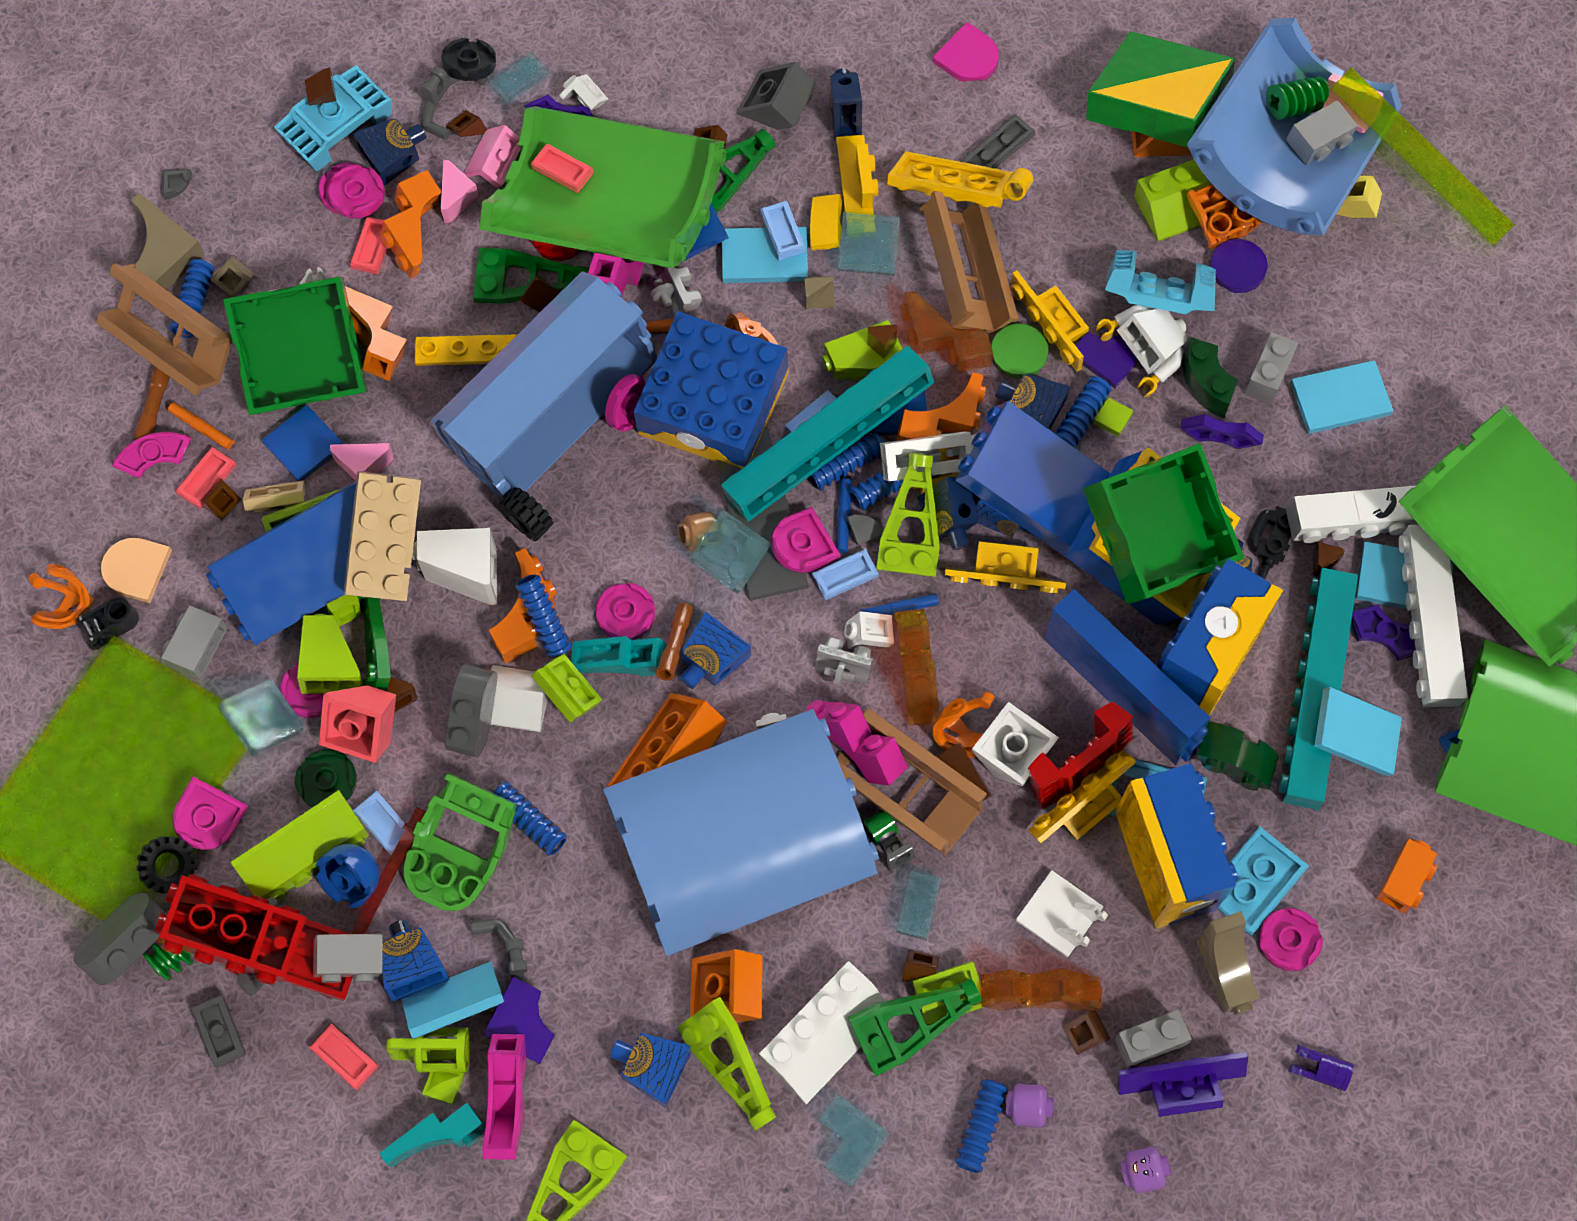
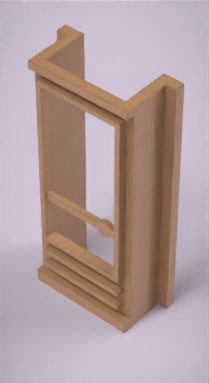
M937 191L932 192V198L920 207V212H923L925 215L952 316L950 321L951 328L990 334L997 333L1010 322L1018 321L1019 318L988 207L980 206L974 202L962 213L950 211L947 209L944 194ZM952 224L960 225L974 277L965 275ZM967 281L976 283L980 300L972 299Z
M117 263L112 264L110 275L124 284L118 307L98 313L96 323L195 396L200 395L202 389L218 385L231 348V333H225L136 269L134 263L120 266ZM135 293L179 324L176 336L173 338V343L130 312ZM183 328L198 338L193 357L178 347L181 344L180 338Z
M868 708L863 715L872 735L895 737L905 761L924 774V776L905 800L900 801L898 805L849 769L847 766L852 759L845 751H842L837 760L845 779L851 778L856 791L946 856L983 810V799L987 795L986 792ZM929 778L948 793L928 818L921 822L906 811V809L908 808V803Z

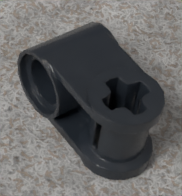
M115 597L79 616L76 620V625L84 631L88 639L87 645L89 649L97 650L133 629L139 621V614L125 598ZM127 610L125 616L117 619L121 611Z

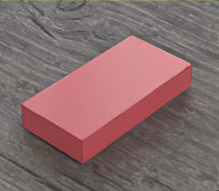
M546 144L531 162L533 170L576 193L580 192L594 174L592 167L549 144Z
M366 217L350 263L351 269L379 274L387 251L380 237L384 220Z
M211 447L175 492L189 503L201 509L203 497L220 479L224 481L237 464L231 458Z
M332 1023L309 1047L356 1091L379 1067Z

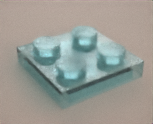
M843 212L838 271L895 276L900 217Z
M723 509L718 513L689 560L738 594L747 583L771 543Z
M272 679L221 701L218 709L251 756L298 735L305 728Z

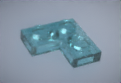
M837 1094L818 1119V1122L843 1140L842 1144L825 1165V1169L851 1188L887 1140L890 1133Z

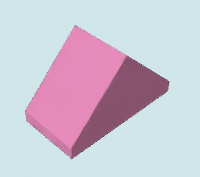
M443 160L441 212L444 223H450L479 198L476 184L449 160Z
M389 443L330 445V452L334 461L355 481L357 471L379 473L393 461V452Z

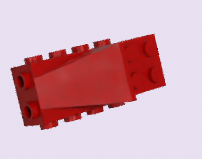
M189 874L188 877L182 875L178 885L171 884L165 900L171 903L167 915L160 913L154 932L159 934L157 942L163 944V950L178 955L182 951L195 954L194 960L208 965H212L213 961L225 965V970L235 974L253 973L257 975V981L265 984L274 985L275 981L280 983L283 981L341 1001L346 999L353 977H341V982L322 983L321 977H313V938L316 935L350 933L308 920L306 916L300 915V911L284 905L279 908L270 905L269 900L255 895H251L249 898L238 894V890L226 885L216 887L207 884L206 879Z

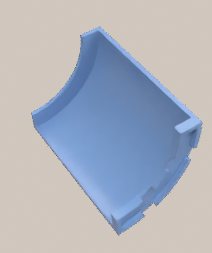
M1296 18L1271 19L1187 145L1195 162L1207 179L1240 210L1281 229L1305 235L1323 236L1402 105L1395 84L1372 82L1361 78L1359 81H1355L1344 76V71L1334 66L1328 60L1323 59L1321 61L1311 51L1313 46L1305 37ZM1333 73L1384 93L1379 116L1365 133L1355 131L1352 136L1353 141L1343 149L1336 148L1322 161L1318 162L1315 160L1308 165H1305L1286 141V138L1294 124L1314 113L1277 120L1272 116L1266 101V91L1270 85L1299 79L1303 80L1315 76L1323 77L1328 81V78Z
M814 709L603 789L610 811L629 854L637 880L642 888L647 907L666 956L878 874L875 861L879 859L874 843L868 842L853 799L857 795L855 786L851 778L845 779L828 740V736H830L828 725L824 718L818 719Z

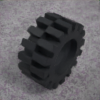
M514 487L498 504V508L516 529L518 528L527 538L536 542L554 524L553 519L549 516L547 510H544L543 506L535 501L536 499L533 496L530 497L525 490Z
M163 836L150 840L148 845H144L141 848L142 852L136 859L138 860L136 871H139L138 877L140 881H143L144 886L148 889L168 894L172 883L178 885L182 875L188 877L189 874L193 875L194 871L197 870L198 864H195L197 856L192 852L193 848L186 844L184 840L175 837ZM163 853H172L178 859V869L174 875L162 877L156 872V859Z

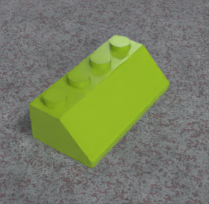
M1194 159L1138 179L1134 197L1157 242L1201 226L1189 204L1187 193L1192 190L1202 189L1212 183L1207 179Z
M338 790L231 861V864L253 895L265 899L273 897L279 903L285 898V892L294 886L296 888L302 887L312 879V874L319 870V866L316 867V862L330 849L349 843L362 847L365 843L364 839L369 834Z

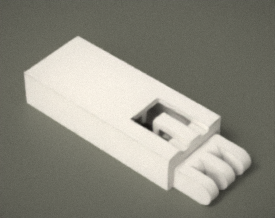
M964 431L880 443L884 480L896 481L905 478L909 467V453L933 455L931 475L959 472L958 466L961 460L967 454H970L973 448L971 442L975 435ZM949 448L946 449L947 456L959 455V459L940 462L941 453L939 449ZM914 466L918 472H922L926 468Z

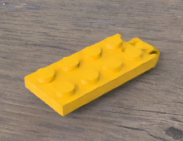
M905 151L888 174L887 185L897 187L903 191L914 190L923 192L928 196H931V193L934 191L942 192L945 197H950L954 201H970L983 207L995 206L1001 208L1003 199L1021 200L1030 189L1034 179L1032 173L1025 168H1018L1014 172Z

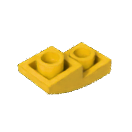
M840 194L813 197L810 219V243L812 250H828L840 246L842 234L840 215L843 203Z

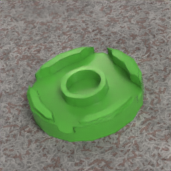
M1012 324L1004 327L995 335L991 345V359L994 366L1008 377L1022 379L1024 374L1035 376L1044 367L1048 359V343L1045 336L1037 328L1027 324Z

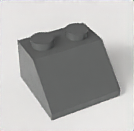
M796 62L759 70L737 114L776 130L791 128L798 123L803 107L811 99V92L816 82Z

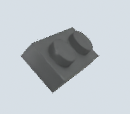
M219 995L192 1008L215 1068H219L247 1055L223 995Z

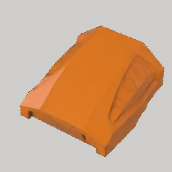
M1213 184L1187 193L1189 204L1208 240L1209 249H1215L1221 243L1228 240L1241 238L1258 228L1261 224L1260 219L1240 210L1219 192Z

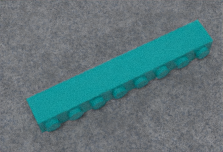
M909 346L895 353L888 361L877 369L872 370L860 382L849 387L833 402L825 405L807 421L802 422L786 437L778 440L760 456L755 457L743 469L732 474L721 484L728 501L747 522L752 520L934 384L929 365Z
M1322 568L1318 577H1312L1309 594L1314 595L1313 605L1308 604L1305 614V622L1310 623L1308 633H1303L1300 647L1301 650H1305L1304 661L1299 660L1296 678H1300L1301 683L1300 689L1295 688L1292 698V706L1297 707L1295 717H1290L1287 734L1292 735L1291 746L1286 745L1283 755V763L1288 764L1286 775H1281L1278 792L1283 793L1282 803L1319 810L1325 801L1331 753L1314 747L1323 689L1332 687L1341 691L1358 574Z

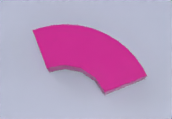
M159 432L146 435L125 447L115 459L112 467L140 479L145 471L156 463L171 462L180 464L192 437L174 432Z

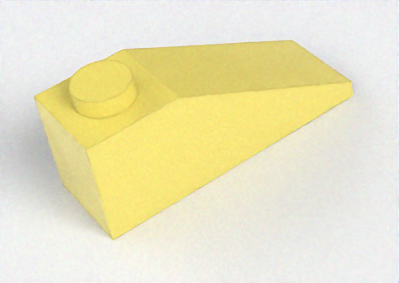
M1359 176L1337 215L1350 218H1377L1382 192L1373 176Z

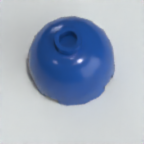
M351 843L335 846L316 862V867L319 866L320 872L316 875L317 880L324 892L337 903L341 900L350 903L347 906L349 908L360 907L373 895L378 887L380 879L378 864L372 853L361 846Z

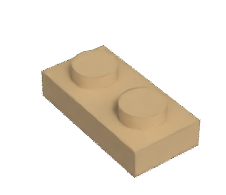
M304 480L246 489L243 497L245 511L265 512L274 506L283 505V507L287 508L304 502L306 496Z

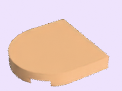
M140 538L121 540L112 545L105 553L101 563L102 577L115 593L150 603L172 549L169 546Z

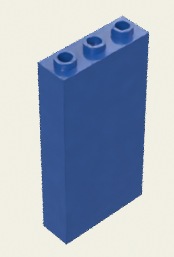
M1006 401L998 406L994 405L985 416L984 420L987 423L983 430L978 431L971 442L973 448L970 454H967L961 460L958 466L960 472L955 481L1065 556L1091 510L1083 488L1108 479L1111 473L1011 402Z
M356 481L208 564L210 572L206 576L215 590L219 587L221 588L226 597L222 600V603L230 616L235 613L242 624L237 627L246 642L252 640L257 645L303 619V615H310L326 604L345 595L344 583Z
M1073 589L1052 609L1044 640L1110 703L1115 702L1133 716V725L1175 766L1182 759L1188 762L1198 752L1200 743L1204 741L1202 738L1209 731L1206 726L1211 717L1080 593Z

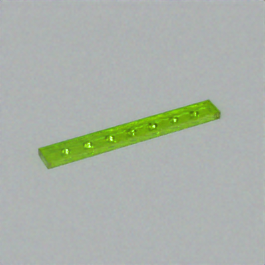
M1352 67L1331 87L1330 90L1489 243L1494 246L1515 225Z

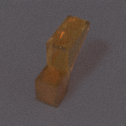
M905 292L904 304L900 305V313L903 322L908 321L910 329L907 330V338L910 347L915 346L917 355L947 349L949 362L951 365H956L958 373L992 366L993 351L986 329L965 331L951 328V325L917 292Z
M925 610L894 612L896 641L900 655L908 725L935 723L939 717L936 668L930 650L929 623Z
M1063 968L1032 974L1008 969L980 975L981 1007L999 1011L1020 1008L1102 1009L1100 977Z

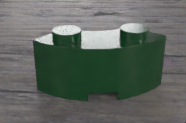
M1190 337L1183 360L1185 382L1200 405L1209 412L1225 418L1238 379L1227 374L1220 366L1217 357L1218 345Z
M1209 721L1206 726L1209 731L1202 738L1204 741L1200 743L1197 752L1203 767L1214 773L1229 775L1248 790L1257 791L1259 788L1269 790L1279 758L1276 751L1261 740H1258V744H1255L1243 738L1244 732Z

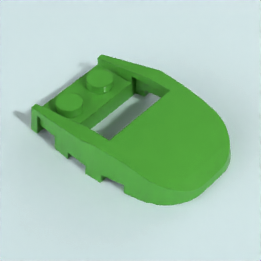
M447 774L444 778L448 780L440 795L433 796L427 806L429 808L422 820L417 822L412 833L415 837L411 850L406 855L404 879L408 889L417 898L442 910L457 911L466 908L480 896L507 849L517 803L459 778L457 775ZM445 808L500 832L488 860L434 835Z

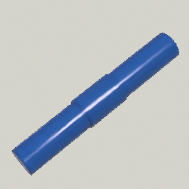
M847 478L840 480L836 544L839 553H848L849 524L846 516L851 515L850 489L852 480Z
M934 593L861 609L860 611L893 616L939 605L937 594Z

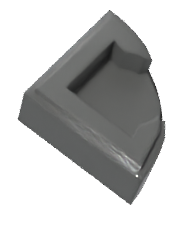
M191 169L162 172L163 197L165 200L180 195L188 187L192 177Z
M846 516L857 545L883 534L884 530L880 524L868 516Z

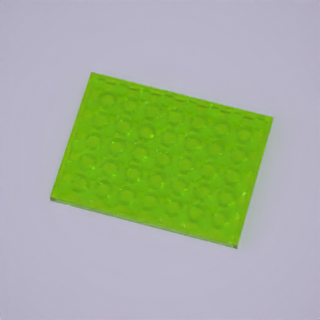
M113 636L1 788L0 859L103 922L128 897L137 893L147 894L150 890L144 886V882L140 881L138 877L139 871H136V865H138L137 856L141 854V848L144 845H148L152 839L163 836L178 838L172 823L173 811L191 777L194 776L220 790L264 725ZM169 852L163 853L156 859L155 869L159 875L174 854Z

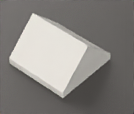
M493 665L491 670L497 672L498 679L491 725L541 732L548 696L531 677L535 671Z
M1008 702L972 748V751L994 777L1023 787L1029 779L1028 767L1042 752L1047 755L1059 737Z

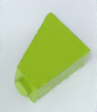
M886 320L873 326H883L891 324L889 320ZM868 327L824 343V355L821 356L823 366L827 372L832 371L834 378L837 380H862L872 370L877 369L888 361L895 353L903 350L898 338L896 344L883 359L867 345Z
M303 615L297 676L301 694H325L327 692L363 686L360 671L334 615Z

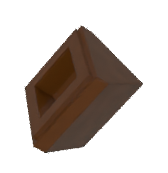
M897 325L868 327L867 345L884 359L896 344Z
M220 479L203 497L201 503L205 509L222 521L239 503L241 498Z
M1318 542L1313 552V575L1318 577L1322 568L1331 569L1339 564L1345 551L1341 547Z
M393 677L390 678L387 692L396 694L394 713L417 701L418 697L412 683Z

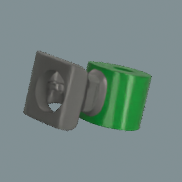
M880 810L862 821L863 827L874 845H882L884 847L889 871L896 869L915 857L914 848L911 843H906L900 847L899 839L895 836L898 834V828L893 818L885 811Z

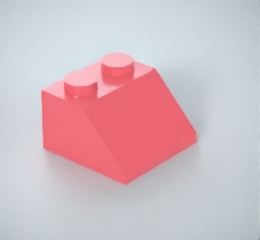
M368 685L325 693L323 696L319 745L377 763L391 742L396 694Z

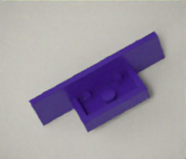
M1247 1052L1226 1053L1221 1056L1196 1057L1187 1061L1163 1062L1158 1065L1130 1067L1125 1070H1119V1095L1151 1090L1159 1117L1223 1108L1224 1100L1218 1080L1246 1077L1248 1055Z

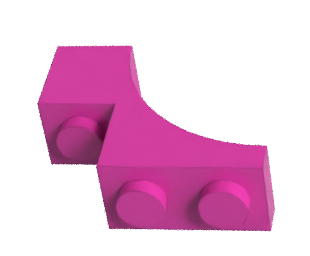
M594 253L588 274L599 277L605 284L608 282L614 284L622 293L620 296L622 298L626 284L638 286L645 263Z
M816 700L806 707L804 712L814 709L819 720L825 719L830 731L828 739L849 755L861 770L868 783L890 786L908 768L895 737L872 735L859 705Z
M492 1034L488 1050V1107L482 1147L483 1159L516 1160L525 1118L523 1081L527 1067L525 1034Z

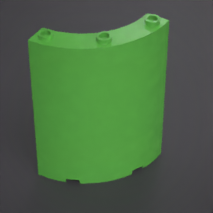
M537 106L525 108L518 143L519 147L522 148L519 160H513L505 177L506 187L503 190L497 189L491 197L482 201L480 230L674 268L686 260L702 227L707 226L709 222V207L714 195L720 166H723L726 160V150L723 149L724 141ZM546 144L593 168L594 174L579 193L532 169L531 162Z
M1504 405L1470 435L1473 440L1467 446L1462 442L1457 445L1416 483V487L1407 491L1398 502L1550 667L1555 662L1560 665L1574 654L1572 649L1577 642V482L1510 409Z
M1485 639L1473 664L1469 688H1472L1473 691L1470 700L1466 699L1458 722V725L1461 726L1457 735L1459 741L1458 744H1450L1436 778L1435 793L1577 846V673L1554 664L1549 667L1541 659Z

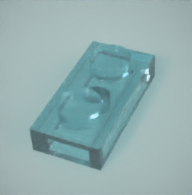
M532 52L490 80L489 86L507 105L548 77L550 73L549 69Z
M911 871L897 926V934L927 941L942 878Z

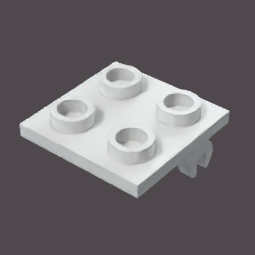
M1051 870L1017 917L1016 922L1068 958L1076 946L1082 945L1086 947L1090 939L1087 936L1083 937L1094 921H1105L1108 914L1105 911L1101 912L1104 906Z

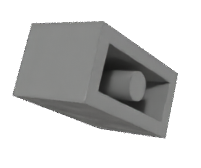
M1337 100L1294 124L1286 141L1305 165H1308L1315 160L1318 162L1322 161L1336 148L1343 149L1353 141L1352 136L1358 125Z
M1271 332L1245 394L1272 405L1299 343Z
M189 605L186 613L181 614L178 618L176 631L172 639H169L164 644L161 659L168 668L201 680L228 627L222 618Z
M382 934L316 935L313 938V977H321L322 983L341 982V977H354V982L368 983L374 982V977L382 974Z
M1179 1010L1121 1031L1115 1038L1127 1069L1186 1047L1192 1040Z

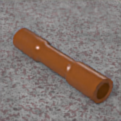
M154 366L149 383V392L143 412L138 420L133 441L153 434L156 427L157 414L170 379L167 374Z
M679 603L676 607L668 641L656 670L657 677L664 681H670L674 678L683 640L693 617L694 608L688 603Z

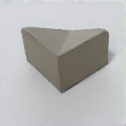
M232 255L212 277L211 281L227 295L235 297L254 274Z
M833 276L804 279L806 310L834 307Z

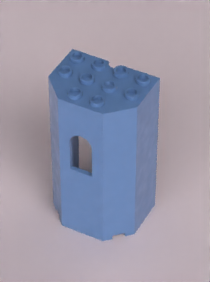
M582 271L430 420L434 429L451 451L455 450L462 463L502 500L514 487L527 491L605 413L609 395L619 380L629 374L641 377L656 362L657 357L654 352L656 347L649 340L652 336L646 329L647 323L641 316L643 314L642 310L633 301L630 300L627 303L621 298L622 293L611 282L605 284L599 277Z

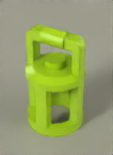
M442 1027L415 1039H387L385 1048L392 1060L414 1061V1066L418 1073H467L470 1063V1031L468 1027ZM430 1037H457V1039H430ZM429 1061H456V1063H429Z

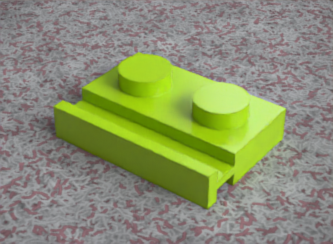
M565 654L549 662L543 668L538 669L531 676L570 723L595 708L603 700Z
M973 961L936 972V974L912 980L915 993L920 994L955 986L972 978L981 995L982 1002L971 1006L972 1008L966 1013L987 1007ZM964 994L960 995V999L963 1001L966 998ZM937 1001L923 1006L921 1011L925 1023L931 1024L944 1016L947 1009L943 1002Z

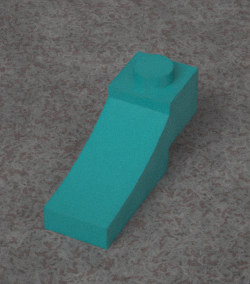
M626 636L573 641L571 662L580 673L635 674L640 677L656 675L661 654L665 650L667 643L660 638L631 640Z
M466 1103L442 1122L434 1113L430 1114L379 1154L385 1163L392 1168L409 1156L434 1146L455 1143L459 1148L464 1144L468 1148L482 1138L481 1131L486 1127L469 1104Z

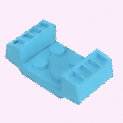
M357 65L341 75L333 76L337 101L309 106L307 97H305L292 107L285 118L274 126L278 133L316 172L332 161L328 149L369 118L377 125L392 115V100Z
M1116 250L1108 268L1106 291L1124 296L1130 304L1188 314L1193 310H1215L1216 269L1196 263L1192 284L1185 283L1183 279L1176 277L1168 279L1157 278L1155 274L1150 272L1134 273L1137 251Z

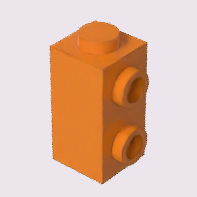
M1408 839L1401 847L1376 899L1404 914L1411 907L1416 909L1425 893L1420 890L1424 881L1430 882L1438 865L1433 863L1438 853L1432 851L1431 847L1421 840Z

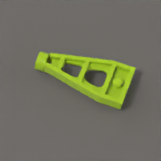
M909 453L908 470L880 539L877 570L936 577L940 544L931 476L933 455ZM914 466L926 468L924 471L918 472ZM911 487H919L925 491L924 510L906 509L905 501L908 490ZM909 516L921 519L924 524L925 539L922 543L902 542L898 539L897 533L903 519Z
M720 997L710 1002L676 1027L685 1043L691 1046L693 1055L747 1114L748 1121L754 1131L777 1117L770 1107V1100L738 1024ZM719 1037L725 1038L733 1054V1063L731 1065L723 1064L711 1050V1043ZM737 1068H740L750 1089L748 1093L731 1076V1073Z
M573 1120L553 1150L526 1221H549L542 1216L541 1209L551 1193H556L568 1203L567 1208L554 1221H570L609 1186L628 1158L627 1155ZM570 1161L576 1162L591 1174L589 1183L579 1192L573 1194L563 1190L559 1184V1178L564 1165Z

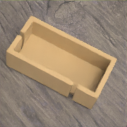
M357 471L344 583L345 595L407 601L410 573L404 571L405 567L411 568L421 485L420 479L391 475V482H387L385 474Z

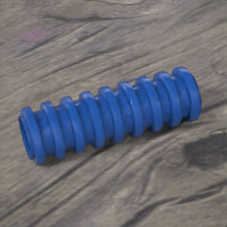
M194 259L189 262V268L186 271L187 276L184 277V284H182L179 298L193 310L201 313L202 305H204L205 301L204 298L207 295L206 290L209 289V282H211L212 274L214 273V267L207 261ZM171 319L172 323L169 324V330L176 335L179 324ZM183 328L182 333L189 334V336L181 335V337L189 338L194 336L192 333Z
M1089 377L1087 384L1083 387V391L1078 395L1079 398H1076L1074 405L1070 408V412L1065 416L1066 419L1061 422V426L1058 427L1055 434L1074 448H1077L1076 445L1080 443L1081 437L1085 435V430L1090 427L1094 416L1099 412L1098 409L1103 406L1107 395L1112 391L1109 383L1100 377Z
M870 431L869 436L864 435L861 437V441L857 440L854 445L849 446L809 476L811 483L816 489L822 491L825 485L831 486L832 481H839L840 476L846 477L848 475L847 472L853 473L855 467L861 468L863 463H870L871 458L877 459L878 454H881L880 443H884L883 439L877 432Z
M882 470V474H874L873 479L867 478L866 483L860 482L858 487H851L850 494L856 506L865 511L867 505L873 506L875 501H882L883 496L889 497L891 492H898V488H901L903 480L886 481L884 480ZM856 498L858 499L860 506L857 504L855 500Z
M536 574L526 576L517 582L515 588L517 591H521L519 597L524 599L523 605L528 608L527 614L532 616V624H536L534 627L535 631L540 632L538 638L543 641V648L547 649L546 655L548 657L561 656L569 651L572 644L570 641H567L568 635L563 632L564 626L559 624L560 618L555 616L557 611L555 608H552L553 602L548 600L549 594L547 591H544L545 585L540 583L541 576Z
M509 782L499 785L494 790V794L517 803L513 824H518L517 828L519 830H525L524 834L527 837L531 836L533 843L538 842L540 849H546L545 854L548 856L553 855L562 848L566 842L567 834L564 832L560 833L558 826L553 827L551 820L546 821V815L543 813L539 814L537 807L532 808L530 801L525 802V797L518 795L517 789H511ZM561 842L562 844L553 852L556 845Z
M989 1079L981 1080L982 1090L977 1092L979 1099H975L974 1105L976 1108L971 1110L973 1117L968 1119L967 1122L970 1127L964 1131L967 1136L962 1138L963 1148H959L958 1153L960 1157L955 1159L958 1167L974 1173L983 1171L981 1164L986 1162L987 1159L984 1154L990 1150L987 1145L992 1143L991 1133H995L996 1128L994 1124L999 1122L997 1114L1002 1113L1000 1105L1005 1103L1003 1096L1008 1094V1089L1005 1085Z

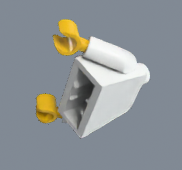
M1134 305L1114 316L1115 319L1112 321L1102 319L1098 323L1096 331L1101 328H1107L1109 332L1101 336L1102 341H1107L1111 339L1114 329L1120 327L1117 331L1147 373L1151 374L1153 372L1154 374L1152 377L1143 378L1136 387L1138 389L1142 384H1148L1151 390L1144 397H1149L1157 389L1159 381L1163 383L1180 367L1184 354L1181 346L1188 341L1184 333L1186 331V324L1181 318L1174 319L1167 310Z

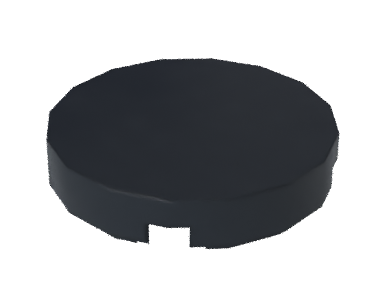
M469 38L454 40L442 50V68L454 79L477 81L492 74L496 67L495 50L491 45L479 39H476V42H469Z

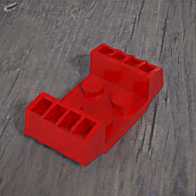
M1115 702L1108 703L1094 712L1096 737L1087 744L1086 750L1078 756L1074 754L1067 758L1060 770L1043 752L1030 764L1028 770L1031 791L1042 810L1059 801L1064 795L1074 792L1081 786V782L1086 776L1096 773L1105 765V761L1111 755L1121 752L1133 740V716Z

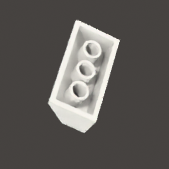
M848 961L759 1053L760 1061L807 1105L861 1048L848 1017L886 1000L873 983Z

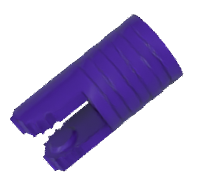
M1297 1044L1295 1052L1301 1057L1318 1061L1317 1067L1314 1071L1299 1064H1291L1288 1072L1343 1091L1347 1090L1354 1069L1353 1063Z

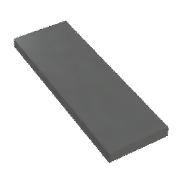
M768 427L764 428L751 461L773 446ZM716 459L721 484L732 474L743 469ZM724 492L750 601L809 588L806 573L794 572L785 568L775 558L771 549L772 532L782 519L790 516L786 495L747 522L728 501Z

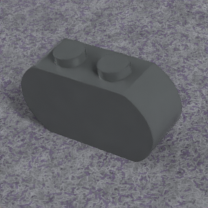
M464 664L461 668L452 692L445 741L446 750L476 758L482 753L490 731L498 679L497 672L469 664Z
M137 893L128 897L79 944L74 954V963L98 985H106L115 981L158 940L159 934L155 933L154 929L160 913L167 915V913L146 893Z

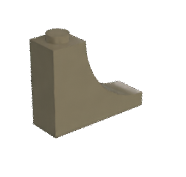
M138 193L131 202L137 213L145 221L147 237L142 255L135 264L136 269L167 290L187 271L189 262L194 259H200L204 252L198 240Z
M1242 911L1211 921L1197 941L1224 1014L1233 1011L1235 1016L1252 1011V1005L1259 999L1245 950L1244 929L1246 921Z

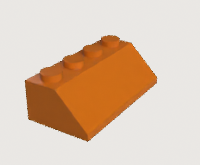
M670 693L607 787L711 748L714 742L720 738L722 730L728 721L705 700Z

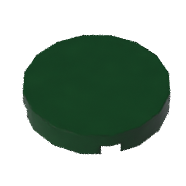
M322 749L308 755L301 766L299 765L295 775V786L301 799L311 807L316 806L338 790L345 800L348 801L357 786V773L354 764L341 752Z

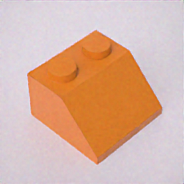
M732 949L691 958L690 1017L720 997L736 1022L762 1019L763 955Z

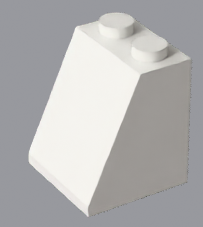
M490 528L417 531V542H414L412 557L413 560H416L417 570L422 571L426 581L486 604L497 605V548Z

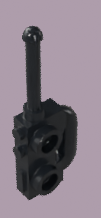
M1276 506L1275 511L1267 509L1260 512L1248 536L1250 547L1256 551L1255 556L1263 559V567L1259 574L1263 579H1266L1270 568L1272 569L1274 564L1278 565L1279 562H1283L1285 558L1283 553L1288 551L1290 547L1288 542L1291 538V530L1286 509ZM1267 523L1273 525L1274 527L1269 538L1262 537L1261 539Z

